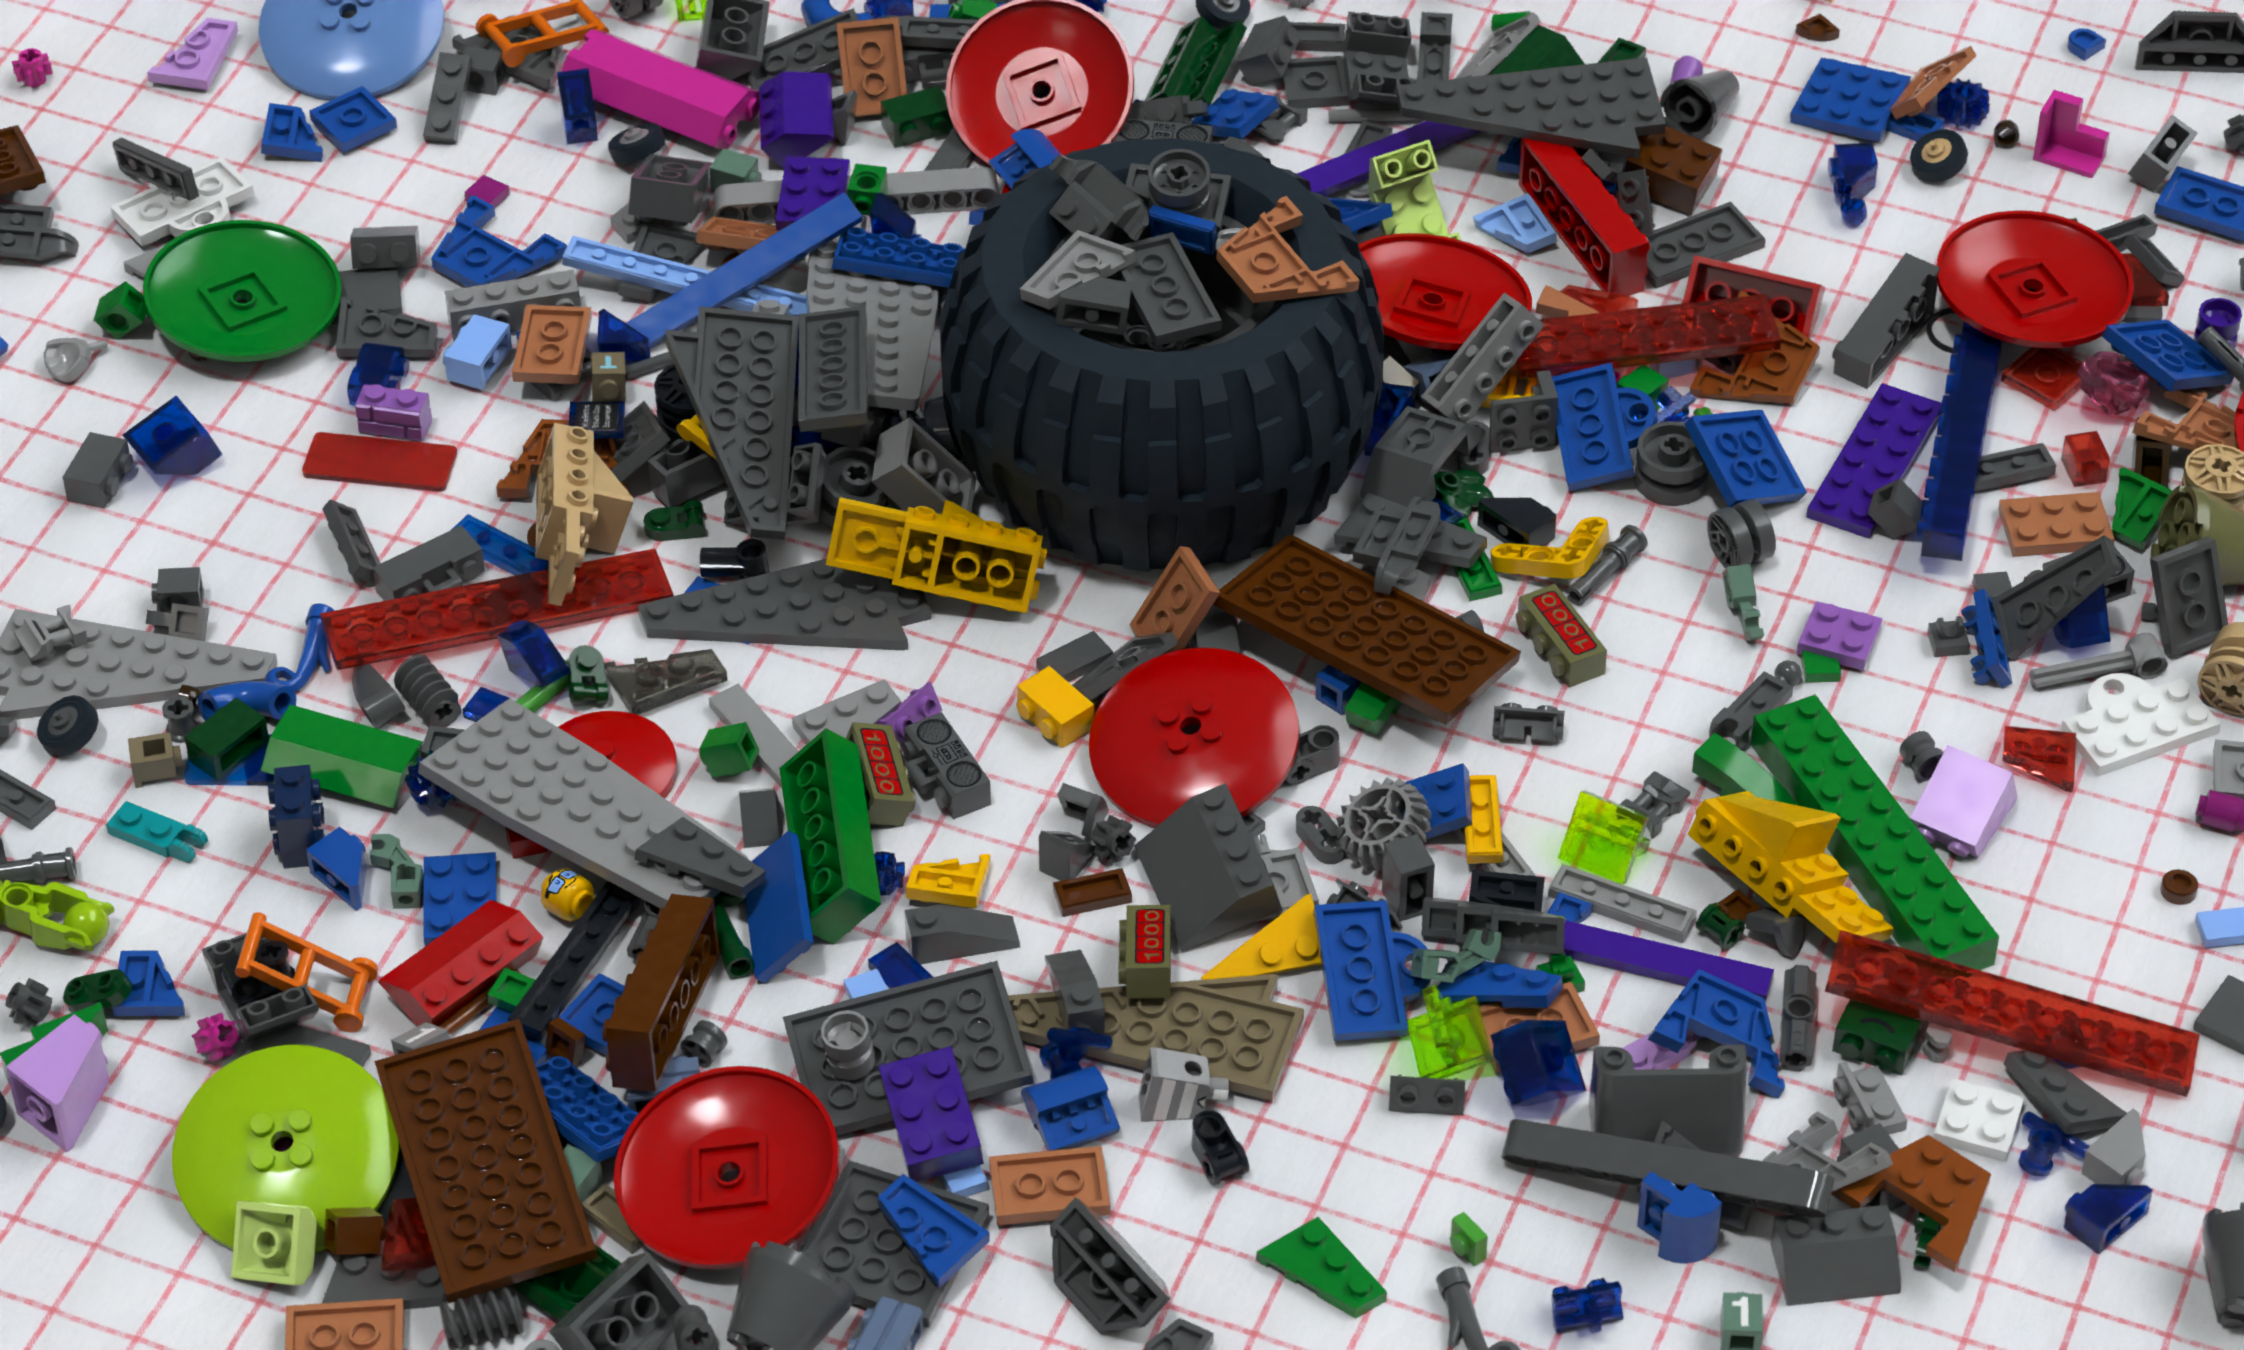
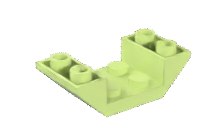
M1430 139L1370 158L1368 187L1371 202L1391 203L1393 216L1381 220V225L1379 226L1382 229L1383 236L1420 233L1444 236L1461 241L1459 232L1449 234L1430 173L1438 171L1439 168Z

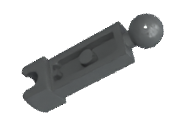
M1786 660L1777 665L1774 676L1764 671L1728 708L1724 707L1712 719L1709 737L1713 733L1721 737H1731L1736 742L1735 746L1743 751L1751 743L1754 716L1781 707L1792 697L1793 686L1798 684L1802 677L1800 666L1794 661Z

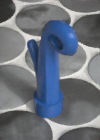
M321 603L310 606L305 620L307 628L296 673L286 667H276L267 673V682L291 687L296 692L308 682L318 660L324 672H330L328 637L336 618V612L333 608ZM278 678H285L287 681H281Z

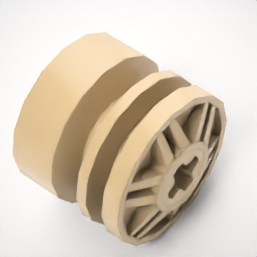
M2223 444L2204 445L2194 449L2186 459L2182 486L2193 485L2201 487L2244 511V452Z
M2234 622L2223 626L2216 634L2210 647L2209 655L2206 657L2204 665L2199 672L2197 683L2200 693L2209 704L2222 712L2244 716V622Z

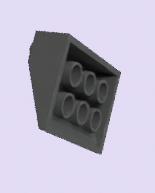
M1226 783L1191 797L1134 846L1160 905H1170L1171 929L1182 952L1282 911L1274 883Z

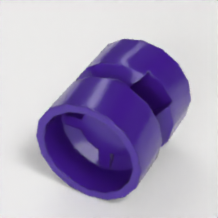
M2211 298L2204 301L2199 308L2193 340L2197 342L2200 334L2208 327L2213 326L2233 348H2236L2237 333L2242 318L2240 307L2231 300L2224 298Z

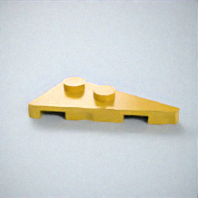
M1307 894L1204 974L1201 980L1277 974L1321 965L1313 916L1314 902L1312 894Z

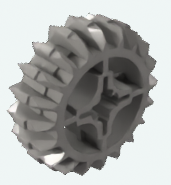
M1386 777L1382 784L1373 779L1372 785L1368 789L1360 786L1361 793L1357 796L1349 795L1351 803L1341 806L1343 815L1336 818L1339 828L1335 831L1337 838L1340 840L1341 848L1357 865L1361 864L1367 870L1373 866L1379 871L1383 869L1384 843L1418 834L1422 843L1427 842L1425 833L1432 830L1429 822L1432 816L1426 799L1415 786H1412L1411 783L1406 784L1400 778L1394 782Z

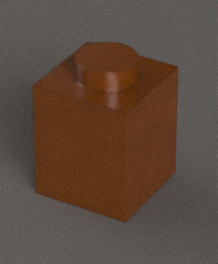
M370 1207L326 1209L324 1247L335 1255L380 1253L381 1241H384L386 1236V1225L382 1215Z

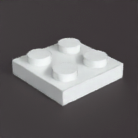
M1951 1078L1933 1138L1948 1147L2006 1162L2025 1097Z

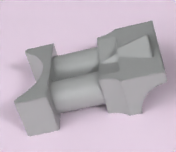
M71 605L57 608V616L42 621L39 617L24 618L22 626L13 631L15 638L30 661L47 657L49 653L54 651L53 647L70 641L74 647L87 644L86 629L76 627L70 623Z

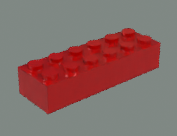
M1522 138L1519 172L1520 188L1525 194H1530L1556 234L1610 302L1644 291L1645 277L1648 275L1647 254L1650 251L1649 240L1645 234H1641L1637 229L1631 216L1625 214L1621 209L1615 196L1610 195L1605 189L1600 177L1593 174L1587 163L1581 158L1582 156H1579L1573 147Z

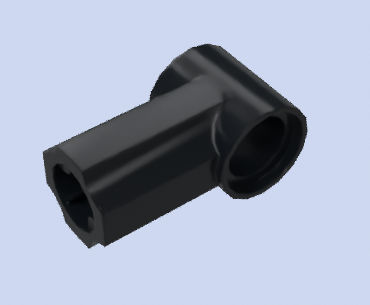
M747 539L739 543L737 547L701 548V577L740 576V579L770 573L766 546L758 539Z

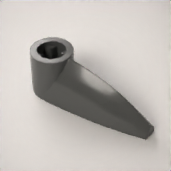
M359 655L355 660L352 685L354 695L372 726L379 728L406 710L391 685Z

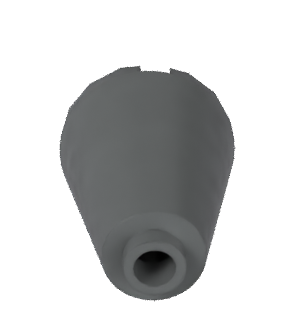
M1719 70L1676 80L1663 91L1660 100L1661 108H1664L1666 115L1664 118L1666 125L1694 138L1701 139L1707 136L1715 128L1739 93V82L1735 75L1727 70Z

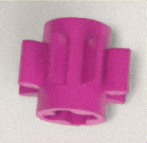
M35 48L21 51L18 55L19 60L12 61L17 82L23 81L28 87L43 85L46 82V75L53 74L48 54H42L40 50Z
M222 1013L197 1021L200 1029L195 1034H192L191 1037L194 1039L198 1054H209V1060L215 1061L221 1059L222 1056L225 1058L235 1053L232 1046L236 1041L241 1040L235 1027V1021L223 1020Z

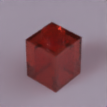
M2092 431L2065 435L2061 461L2073 486L2078 487L2106 482L2110 457L2098 432Z

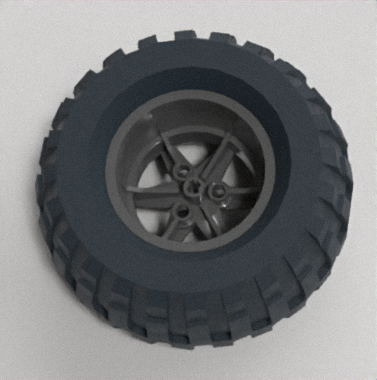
M1175 138L1120 140L1098 145V147L1072 151L1063 156L1075 160L1097 162L1126 185L1131 163L1150 165L1156 156L1167 150H1192L1206 159L1210 166V173L1231 175V188L1221 230L1244 227L1249 229L1259 221V215L1263 212L1266 214L1276 207L1277 201L1280 198L1287 196L1303 214L1302 225L1279 233L1311 271H1317L1343 260L1359 278L1358 290L1253 303L1216 260V249L1213 255L1182 247L1222 320V330L1155 346L1131 299L1124 335L1055 324L1058 305L1049 310L1022 300L1020 295V288L1073 235L1070 230L1049 213L1069 184L1065 182V179L1049 168L1050 165L1030 170L1013 183L1012 191L995 196L984 211L982 223L972 227L965 253L960 252L941 311L939 324L944 410L971 472L975 471L984 494L996 498L999 511L1012 525L1029 527L1037 535L1043 536L1042 543L1049 548L1065 549L1074 552V557L1096 565L1107 563L1121 565L1124 569L1149 572L1152 569H1165L1179 546L1191 548L1202 566L1216 562L1230 563L1250 558L1251 551L1259 547H1273L1289 534L1294 535L1296 525L1312 522L1327 509L1330 495L1337 493L1347 479L1349 471L1362 454L1373 427V417L1378 407L1382 390L1384 331L1378 307L1379 297L1370 268L1359 251L1358 242L1349 226L1342 223L1340 210L1325 195L1312 192L1310 181L1291 170L1272 165L1269 158L1247 151H1238L1219 143ZM1145 206L1147 211L1149 212L1150 207ZM1149 224L1138 240L1151 238L1149 237ZM1118 226L1107 239L1119 245L1135 241ZM1117 273L1107 277V279L1121 281Z

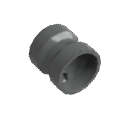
M1918 731L1908 736L1901 744L1899 750L1903 759L1907 763L1912 764L1913 772L1922 781L1930 780L1944 753L1941 749L1935 748L1934 739L1926 731Z

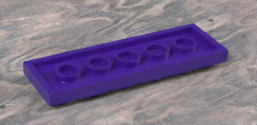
M1881 383L1809 504L1806 518L1870 539L1878 525L1868 514L1874 490L1899 478L1902 481L1904 480L1943 412L1944 403Z

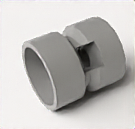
M849 1010L838 1011L830 1015L821 1027V1038L829 1070L834 1076L843 1080H856L867 1075L875 1064V1053L867 1020L858 1012Z

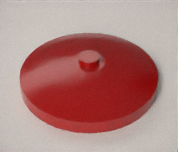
M599 711L575 717L558 726V728L606 756L607 759L663 798L667 797L674 786L677 775V759L674 745L666 732L649 719L622 711Z

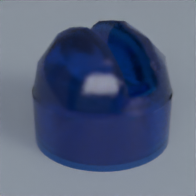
M1850 199L1840 206L1841 215L1846 224L1859 226L1867 217L1866 204L1862 199Z

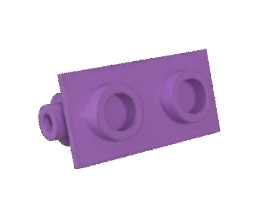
M927 682L922 688L912 690L910 696L897 707L895 712L892 711L886 718L880 719L876 723L892 725L895 738L900 742V746L905 742L904 729L908 725L942 711L932 683Z

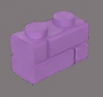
M378 384L363 385L355 405L359 432L424 441L432 421L431 408H429V393L416 392L412 389L387 388Z

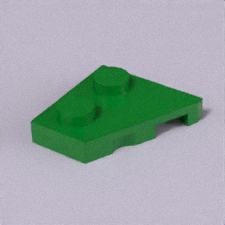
M2122 466L2119 470V487L2115 500L2116 511L2112 524L2113 536L2143 550L2163 523L2157 518L2164 502L2173 490Z

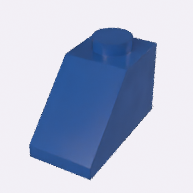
M339 826L306 849L310 874L357 911L362 908L366 877L364 853L366 850L364 844L356 835H349Z

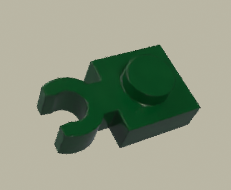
M1920 1211L1914 1233L1921 1235L1916 1247L1913 1266L1928 1270L1931 1257L1926 1255L1927 1244L1940 1232L1942 1225Z

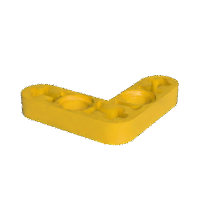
M1589 517L1581 520L1561 548L1515 543L1499 544L1491 549L1492 567L1495 571L1501 573L1563 579L1579 578L1587 573L1608 542V522L1601 517Z

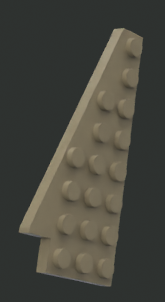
M1275 974L1171 982V998L1126 999V986L1099 988L1105 1008V1037L1068 1043L1054 992L1008 995L1022 1041L1143 1070L1146 1066L1150 1047L1201 1055L1208 1059L1210 1077L1228 1078L1230 1091L1271 1101L1274 1099L1304 1019V1009L1272 1001L1278 986V975Z

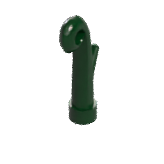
M721 891L714 897L719 952L728 976L735 979L743 978L754 970L755 963L750 950L740 940L725 907L737 906L744 901L747 894L739 898Z

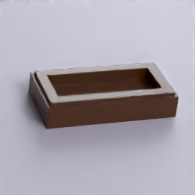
M1123 868L1053 882V892L1062 917L1132 903V893Z

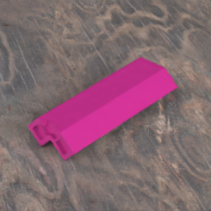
M590 29L584 36L586 43L579 50L573 48L566 56L557 83L560 87L721 149H729L736 139V127L739 120L752 122L760 111L759 91L608 32Z

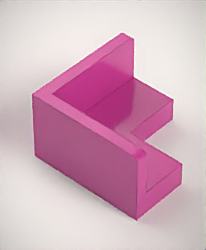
M2053 90L2040 112L2033 160L2093 178L2106 157L2110 132L2080 123L2083 98Z

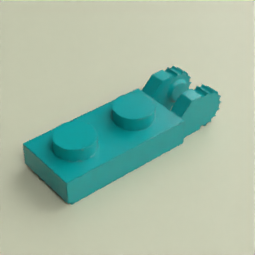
M128 801L124 802L106 824L107 832L111 836L168 858L170 856L187 863L191 862L196 856L195 850L190 845L200 848L208 842V837L202 829L196 828L191 824H183Z

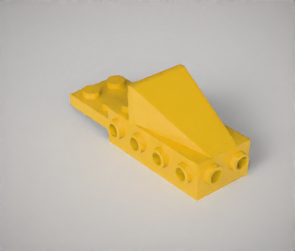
M840 497L825 565L893 579L892 585L901 586L909 590H920L942 597L967 600L974 604H985L1007 611L1027 613L1030 599L1035 601L1037 599L1040 580L1034 578L1036 569L1044 568L1047 549L1041 548L1043 536L1037 535L1035 531L1027 528H1018L1017 530L1004 528L1000 523L985 521L952 501L945 500L943 512L939 514L935 513V510L925 506L908 507V511H902Z
M1750 791L1705 799L1698 806L1695 812V820L1687 835L1784 917L1789 918L1799 914L1803 915L1843 950L1889 940L1894 927L1884 920L1883 915L1879 911L1870 908L1861 901L1854 890L1843 886L1849 873L1838 865V861L1834 857L1824 854L1841 819L1837 814L1759 798Z

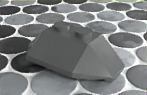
M2173 11L2139 41L2135 70L2244 73V21L2235 12Z
M1075 1197L1050 1224L1051 1237H1053L1052 1262L1054 1282L1099 1332L1104 1334L1145 1327L1171 1299L1167 1286L1159 1275L1119 1232L1079 1198Z

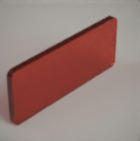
M318 432L313 437L302 472L305 478L442 492L447 488L458 452L457 448L453 445Z

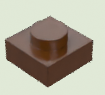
M560 1017L554 1019L548 1024L545 1044L547 1054L551 1057L562 1056L567 1058L575 1067L582 1064L586 1034Z

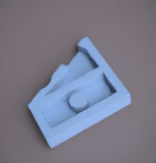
M1529 193L1473 216L1474 225L1477 229L1528 254L1557 242L1555 230Z

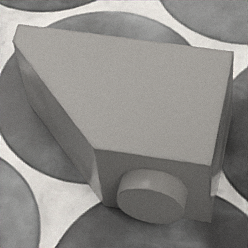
M2133 1108L2085 1152L2081 1174L2116 1199L2128 1189L2132 1191L2137 1188L2145 1175V1172L2142 1170L2146 1153L2138 1111Z

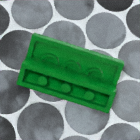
M289 705L269 738L261 771L274 775V768L310 765L312 779L319 778L320 788L397 809L406 774L414 775L423 741L295 705Z

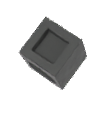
M466 47L463 55H471L472 58L467 86L468 92L496 96L505 77L504 62L501 59L502 52Z
M200 567L158 569L157 583H152L151 595L153 604H159L160 612L171 613L172 603L203 607L204 587Z

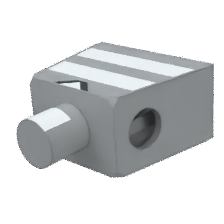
M1150 1047L1138 1092L1141 1121L1194 1119L1198 1113L1204 1111L1207 1099L1227 1100L1229 1092L1228 1078L1210 1077L1208 1059L1205 1056Z

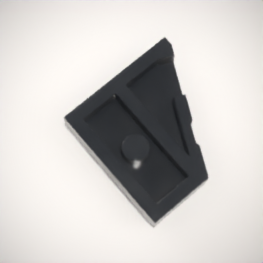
M1472 870L1469 902L1541 912L1545 877Z

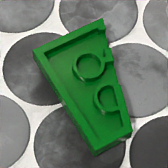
M1319 1217L1312 1219L1256 1251L1257 1262L1266 1267L1272 1265L1283 1271L1286 1279L1295 1284L1300 1281L1317 1291V1297L1355 1319L1387 1300V1291Z

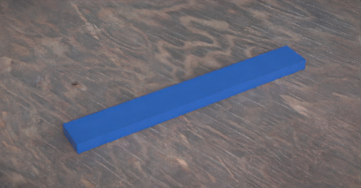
M844 192L626 322L625 328L644 353L665 340L666 330L681 331L698 320L699 306L721 307L846 232L848 229L863 221L862 215Z

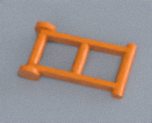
M570 0L566 3L500 20L494 14H485L479 18L475 27L481 37L491 38L501 49V59L508 67L519 66L528 54L584 40V36L590 29L609 33V29L582 0ZM578 14L587 25L556 32L547 21ZM534 25L543 36L519 43H511L503 33Z
M253 913L235 974L241 978H247L250 975L282 991H286L290 988H296L304 984L307 985L314 961L353 980L346 1004L307 986L317 1002L318 1008L333 1014V1022L340 1030L346 1032L359 1031L364 1022V1017L359 1012L367 982L373 981L377 977V964L364 957H357L348 961L266 922L267 917L263 913ZM261 936L271 941H282L287 945L288 949L300 954L293 979L254 961Z

